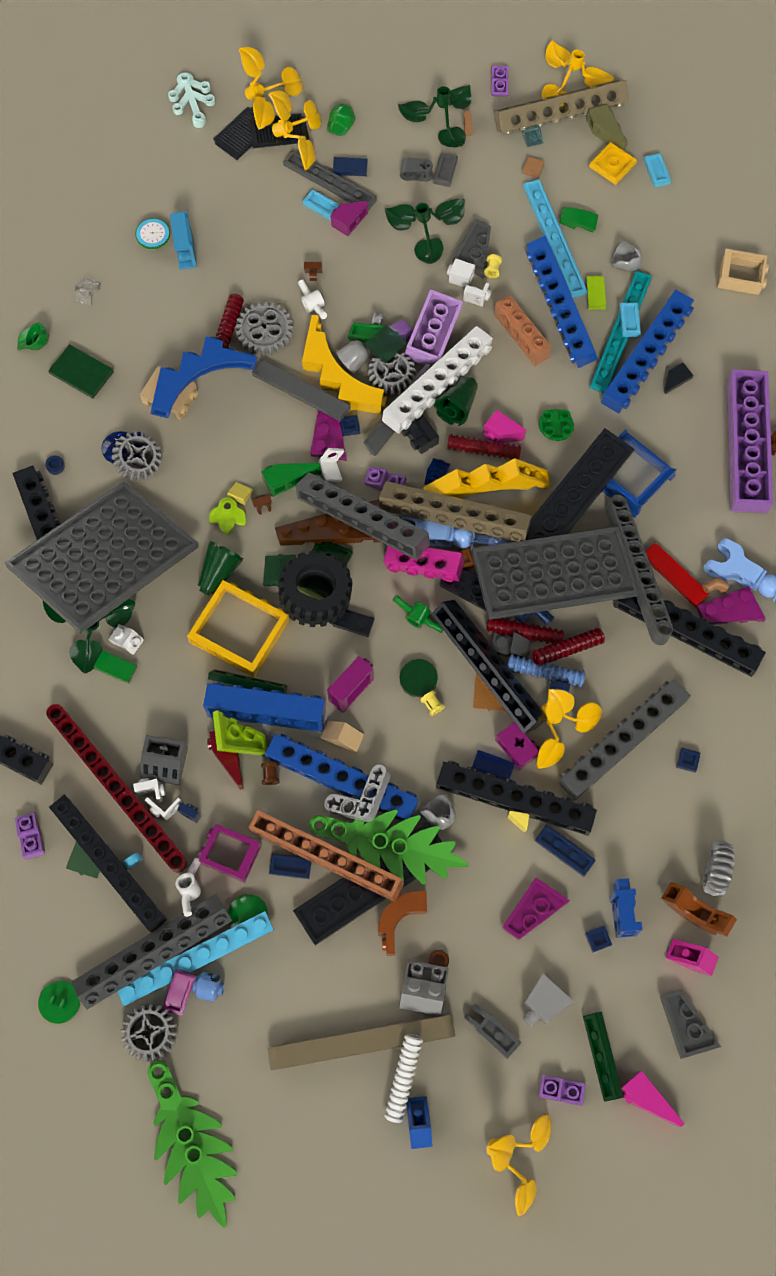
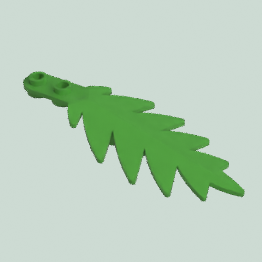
M397 810L383 813L365 824L359 820L349 823L324 815H315L309 821V829L313 834L346 843L349 853L357 857L358 849L364 861L380 868L381 856L390 873L402 880V860L412 875L423 885L426 884L425 864L444 879L447 878V867L461 868L469 866L466 861L451 853L456 842H440L430 845L440 826L421 830L409 837L420 820V815L403 820L388 830L387 828L396 816ZM317 821H320L322 823V827L320 829H317L315 827V823ZM339 826L341 828L340 834L335 833V827Z
M155 1060L150 1063L147 1069L149 1080L161 1105L153 1124L157 1126L163 1120L164 1122L157 1138L154 1160H158L174 1144L165 1169L164 1185H167L184 1168L179 1186L178 1204H182L197 1189V1217L201 1218L209 1210L215 1220L225 1228L226 1214L223 1202L234 1201L235 1196L216 1178L236 1176L237 1171L227 1163L209 1154L229 1152L233 1150V1147L217 1137L200 1132L201 1130L221 1128L222 1123L203 1112L188 1108L198 1105V1100L181 1096L167 1064L164 1061ZM156 1067L162 1069V1072L158 1075L154 1073ZM164 1087L171 1089L168 1094L162 1092Z

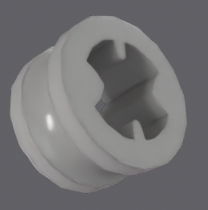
M375 311L371 324L382 325L384 313L378 314Z

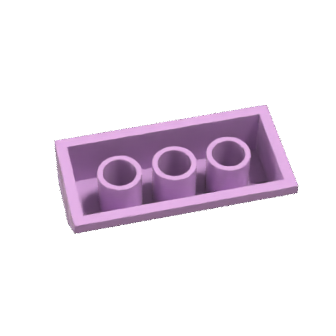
M430 289L406 347V357H410L412 362L420 365L436 363L441 359L463 301Z

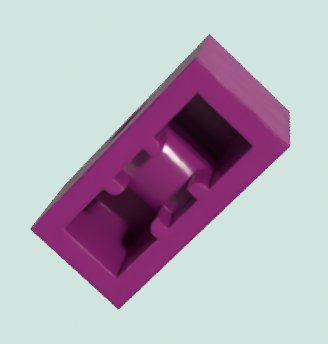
M513 722L496 735L495 741L520 771L538 757L539 746L534 740L530 741L526 736L527 733L524 734L518 725ZM516 743H517V744L522 743L523 745H522V748H521L520 746H517V747H516L515 744H516Z

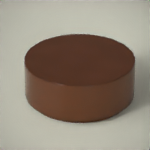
M436 950L430 954L428 962L432 965L448 967L449 957L444 951Z

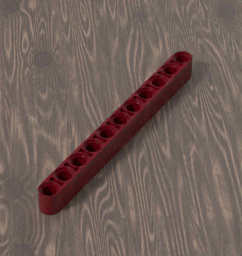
M59 704L50 705L46 711L48 719L169 868L176 873L183 872L187 868L188 863L181 851L63 707ZM56 712H61L58 718H53ZM73 726L69 733H65L66 727ZM85 740L83 746L76 747L78 741ZM95 754L97 756L94 761L88 762V758L91 755ZM103 769H108L106 776H100V772ZM119 783L121 785L119 790L112 791L114 784ZM126 799H133L131 805L124 806V801ZM139 813H145L143 820L136 821V816ZM151 828H157V833L154 836H148V831ZM163 843H169L170 846L167 851H160ZM182 858L180 866L174 867L172 865L174 859Z

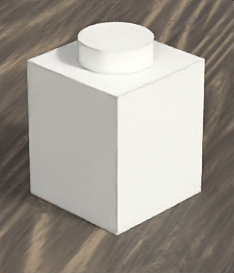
M455 259L453 265L450 264L447 271L449 283L464 288L466 285L470 286L475 273V265Z

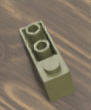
M608 104L589 109L587 123L592 133L607 145L612 142L625 151L628 145L627 138L623 136L620 124L616 122L614 112L610 110Z

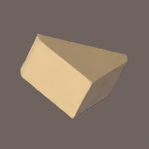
M327 721L320 739L357 753L364 734L346 722Z

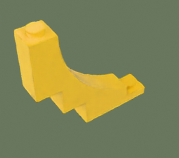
M312 315L302 358L303 370L321 373V389L339 391L338 399L349 404L351 410L381 414L382 407L386 408L387 397H384V389L375 388L356 380L339 366L329 350L325 332H321L322 323H319V316Z
M514 458L498 468L484 464L469 473L456 469L423 488L426 491L463 498L496 490H528L534 486L547 490L552 486L548 470Z

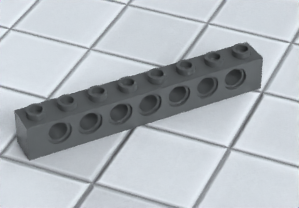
M308 472L295 486L297 499L415 560L430 546L429 533L426 530L418 528L409 521H404L393 513H389L379 506L373 505L365 499L337 487L334 483L323 480L318 475L315 476Z
M675 679L670 683L666 681L659 688L660 692L657 695L651 694L645 700L646 704L643 707L639 705L632 711L631 714L633 716L628 720L624 718L617 725L619 728L615 732L611 730L603 737L605 741L600 745L598 743L593 745L589 749L590 754L584 757L582 755L574 763L576 766L572 770L568 768L560 775L559 785L574 801L688 701L691 695ZM661 698L669 699L670 704L663 703ZM647 710L655 711L656 716H650ZM639 722L642 725V729L635 728L633 723ZM619 735H626L628 737V741L624 742L620 740ZM605 747H611L614 750V754H608L605 751ZM593 759L598 760L600 766L594 767L590 761ZM577 772H582V773H584L585 776H586V779H584V780L578 779L577 776H576V773H577Z
M217 893L191 909V916L186 917L183 913L71 981L77 998L86 1010L230 923L232 919Z

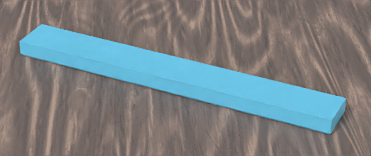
M540 179L524 183L523 188L543 236L546 235L572 298L586 295L587 289Z

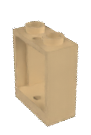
M725 249L721 260L717 288L759 295L761 290L765 289L767 278H764L769 269L767 256ZM730 264L757 268V282L729 277Z

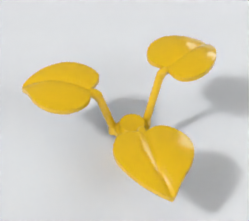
M552 40L545 53L547 63L555 68L569 65V70L560 88L555 84H548L543 88L542 98L567 93L563 88L572 70L577 71L582 68V75L585 77L584 82L589 87L611 82L614 80V77L596 67H587L585 69V62L583 61L585 54L583 51L575 49L571 54L567 49L559 46Z
M242 47L238 50L241 55L243 68L248 76L255 78L253 82H250V86L245 88V96L248 100H254L253 112L257 128L260 130L270 125L275 118L272 104L266 101L265 97H262L264 91L284 85L287 95L296 96L301 93L303 83L295 69L286 67L281 73L283 82L264 88L261 84L256 83L262 75L261 70L265 67L262 55L254 48Z
M280 90L273 91L268 95L272 99L281 120L273 124L272 131L276 137L284 136V138L298 139V148L304 170H307L316 159L314 146L310 140H306L305 136L292 135L290 133L294 125L307 120L311 129H318L321 126V116L317 106L312 100L306 101L304 103L306 118L291 123L287 121L291 116L290 111L292 110L289 96Z
M561 689L548 690V701L541 707V710L547 717L546 724L551 729L554 739L548 738L542 744L537 757V768L542 769L555 765L564 754L565 746L562 742H558L559 737L552 724H558L565 717L576 722L575 729L582 733L588 732L598 724L602 715V709L597 703L588 702L583 704L578 710L577 718L565 714L570 712L574 706L573 695Z
M547 1112L534 1122L530 1133L531 1142L518 1143L515 1142L513 1135L507 1134L498 1139L492 1138L486 1146L487 1154L491 1156L492 1165L496 1171L501 1172L507 1167L522 1181L515 1195L516 1212L519 1217L524 1215L531 1207L536 1197L537 1187L533 1179L527 1181L509 1162L514 1147L531 1148L534 1146L536 1152L544 1149L551 1135V1119Z

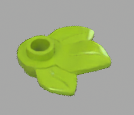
M225 497L219 502L218 507L210 512L209 522L218 523L222 532L228 534L235 526V523L240 526L246 525V515L242 509L237 507L234 499ZM226 503L231 504V508L228 510L224 508Z

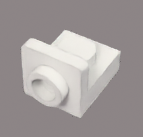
M486 282L483 290L466 285L463 301L483 307L485 300L489 301L491 290H489L490 283Z

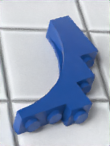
M205 337L201 356L194 352H183L179 372L170 367L160 368L150 414L169 418L172 406L179 394L197 378L212 371L226 368L254 370L257 357L248 352L241 353L232 348H222L223 341L216 337Z

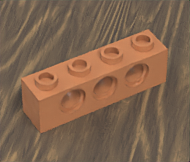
M511 295L495 303V317L532 364L536 366L548 359L551 351L550 344Z

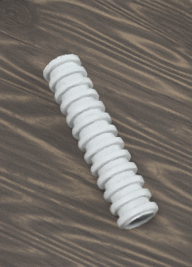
M406 1034L404 1036L406 1041H403L404 1047L401 1048L402 1054L399 1056L401 1060L398 1061L399 1067L396 1068L397 1073L394 1076L396 1080L393 1081L394 1086L391 1088L392 1093L389 1095L391 1100H388L389 1106L386 1107L387 1113L384 1115L387 1120L394 1123L403 1122L402 1116L405 1115L404 1109L407 1107L405 1103L408 1102L407 1096L410 1095L408 1090L412 1087L410 1083L413 1082L412 1076L415 1075L413 1070L417 1067L415 1063L418 1062L417 1056L420 1055L418 1050L421 1049L420 1043H423V1039L414 1034Z

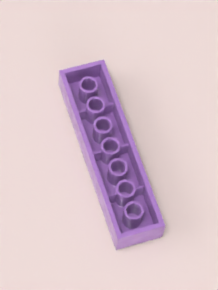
M732 369L727 379L730 511L768 513L773 505L768 371Z

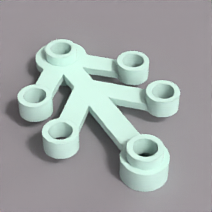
M181 73L177 77L178 85L176 88L168 92L169 100L176 102L182 90L185 89L186 91L179 103L173 105V112L176 115H181L189 101L193 111V125L197 128H202L206 124L205 115L199 111L196 100L206 103L207 106H213L215 104V97L212 94L205 96L193 91L191 86L200 89L202 93H209L211 90L210 83L207 81L200 83L193 80V76L190 73Z

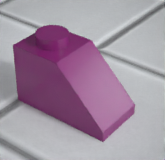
M361 201L341 204L331 213V226L349 236L368 214V202Z

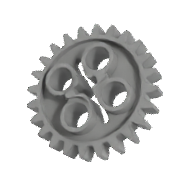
M265 301L264 306H261L260 302H258L257 307L251 304V310L245 308L246 314L240 313L241 319H237L236 335L243 348L248 347V352L254 350L255 355L259 351L262 352V356L265 355V352L272 355L273 350L278 353L279 347L284 350V343L289 345V339H292V332H294L293 321L290 314H287L286 309L281 310V305L275 308L274 302L270 306H268L267 301Z

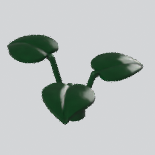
M470 85L453 90L445 86L439 87L437 89V97H433V102L429 109L421 101L398 104L399 111L405 119L411 122H422L426 120V114H429L435 103H437L440 108H445L447 130L439 132V142L444 146L454 148L465 144L466 135L464 131L459 127L450 129L448 105H452L457 109L468 107L472 100Z
M453 199L443 202L436 208V213L426 203H419L415 209L407 204L385 208L388 222L396 230L409 229L411 222H415L416 218L424 224L427 240L417 243L414 249L415 255L420 261L433 264L441 258L444 247L439 238L430 240L427 222L432 214L437 220H443V223L446 225L457 224L464 216L465 199Z
M127 599L100 620L106 618L107 624L111 627L117 628L119 624L124 626L131 618L135 602ZM43 601L44 610L51 620L57 623L66 622ZM99 621L86 629L88 631L86 641L77 640L70 648L72 662L84 674L94 669V665L103 651L98 641H90L92 631L99 627Z

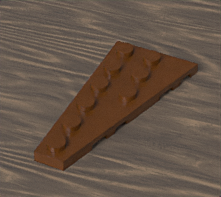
M379 499L369 503L379 506ZM328 514L275 527L280 546L303 545L305 542L322 544V542L331 541L332 544L361 543L363 540L380 542Z

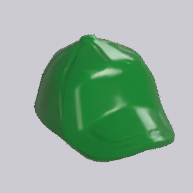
M340 103L331 110L327 125L329 133L338 136L345 135L354 124L356 117L353 109L348 104Z
M37 322L21 332L18 337L17 350L30 349L38 351L48 343L49 334L47 329Z

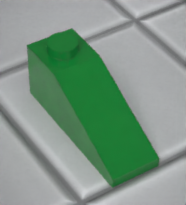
M319 463L276 464L274 466L270 465L261 471L263 481L272 497L295 487L308 472L315 476L322 474Z

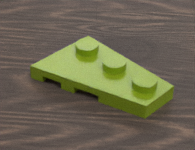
M218 710L213 712L217 751L265 755L267 751L265 734L249 726L244 727L240 725L236 719L232 717L227 718Z

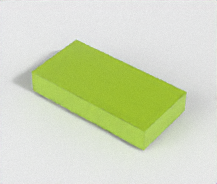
M586 276L588 310H606L604 276Z

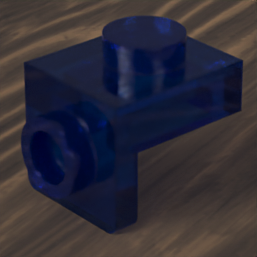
M433 458L427 469L424 484L428 485L445 476L451 464L441 459Z

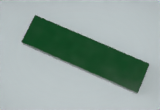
M213 669L208 674V680L241 685L250 689L258 687L268 692L279 690L285 694L288 687L286 684Z
M602 1011L585 1015L583 1020L603 1100L606 1102L624 1098Z

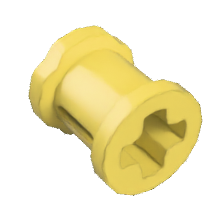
M495 254L488 255L486 260L488 263L487 268L484 270L485 276L497 278L500 274L499 265L502 263V258Z
M434 690L420 699L429 709L431 716L438 714L445 708V705L441 704L435 696L436 692Z

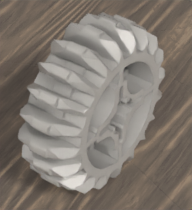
M390 349L389 353L383 350L382 355L377 353L376 359L372 358L371 364L368 365L367 374L372 387L384 389L385 396L391 393L393 397L395 393L401 395V391L406 390L415 378L416 369L414 362H411L410 357H406L405 352L400 355L398 350L392 353ZM400 367H402L405 370V375L402 374V371H400ZM378 371L382 372V375L384 376L383 379H381L377 374Z
M135 431L133 437L130 433H127L126 438L121 436L120 442H115L116 447L112 449L114 453L112 459L116 461L113 462V466H119L117 469L118 473L124 471V478L128 474L130 475V481L133 480V477L140 481L141 476L144 480H147L148 475L153 477L154 471L157 472L159 470L158 465L162 463L160 460L162 454L158 452L161 448L159 446L154 447L157 441L150 442L151 436L144 438V433L138 436ZM133 444L142 445L143 447L138 448ZM126 448L129 457L124 462L122 451ZM148 451L152 457V462L149 465L144 457ZM136 465V466L140 467L141 469H135V468H132L131 466Z
M715 841L712 843L706 859L703 876V889L705 893L722 897L728 890L735 864V850L732 844L725 841Z
M150 1003L147 1010V1006L142 1004L141 1012L135 1007L134 1012L136 1015L133 1016L131 1013H128L127 1016L131 1019L130 1022L123 1021L127 1029L120 1030L121 1033L127 1035L121 1038L122 1042L128 1041L124 1049L132 1048L129 1052L130 1056L135 1055L137 1052L136 1060H140L144 1055V1062L149 1061L150 1055L153 1061L157 1060V1053L161 1058H164L165 1054L162 1050L165 1049L171 1052V1048L167 1045L169 1043L175 1045L176 1041L172 1040L171 1036H178L177 1032L172 1031V1029L177 1027V1024H170L175 1017L173 1015L166 1017L169 1014L168 1009L161 1013V1005H158L155 1010V1005ZM149 1015L160 1017L164 1025L154 1026ZM143 1018L142 1028L133 1033L136 1023ZM148 1026H150V1029L156 1030L153 1033H151L150 1039H148L149 1036L142 1035L148 1031ZM165 1032L162 1043L155 1047L157 1036ZM145 1039L149 1050L140 1049L134 1040Z

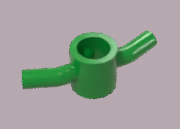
M398 595L393 598V602L408 612L405 619L414 627L421 628L425 624L440 633L444 631L437 622L428 617L431 610L424 604L415 602L411 606Z

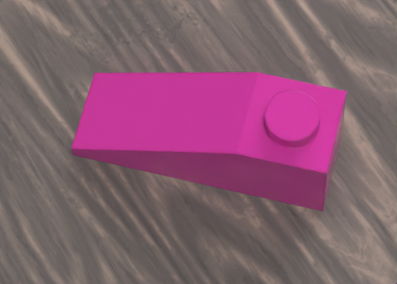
M642 1071L637 1072L621 1086L623 1099L627 1104L632 1103L633 1106L677 1127H682L685 1124Z

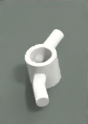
M300 280L298 284L304 294L301 300L307 313L315 311L322 319H325L327 313L321 308L325 306L319 290L310 292L305 281Z
M194 858L187 873L180 875L175 882L176 888L182 895V908L186 917L192 915L190 901L197 899L201 893V887L194 878L201 864L198 858Z

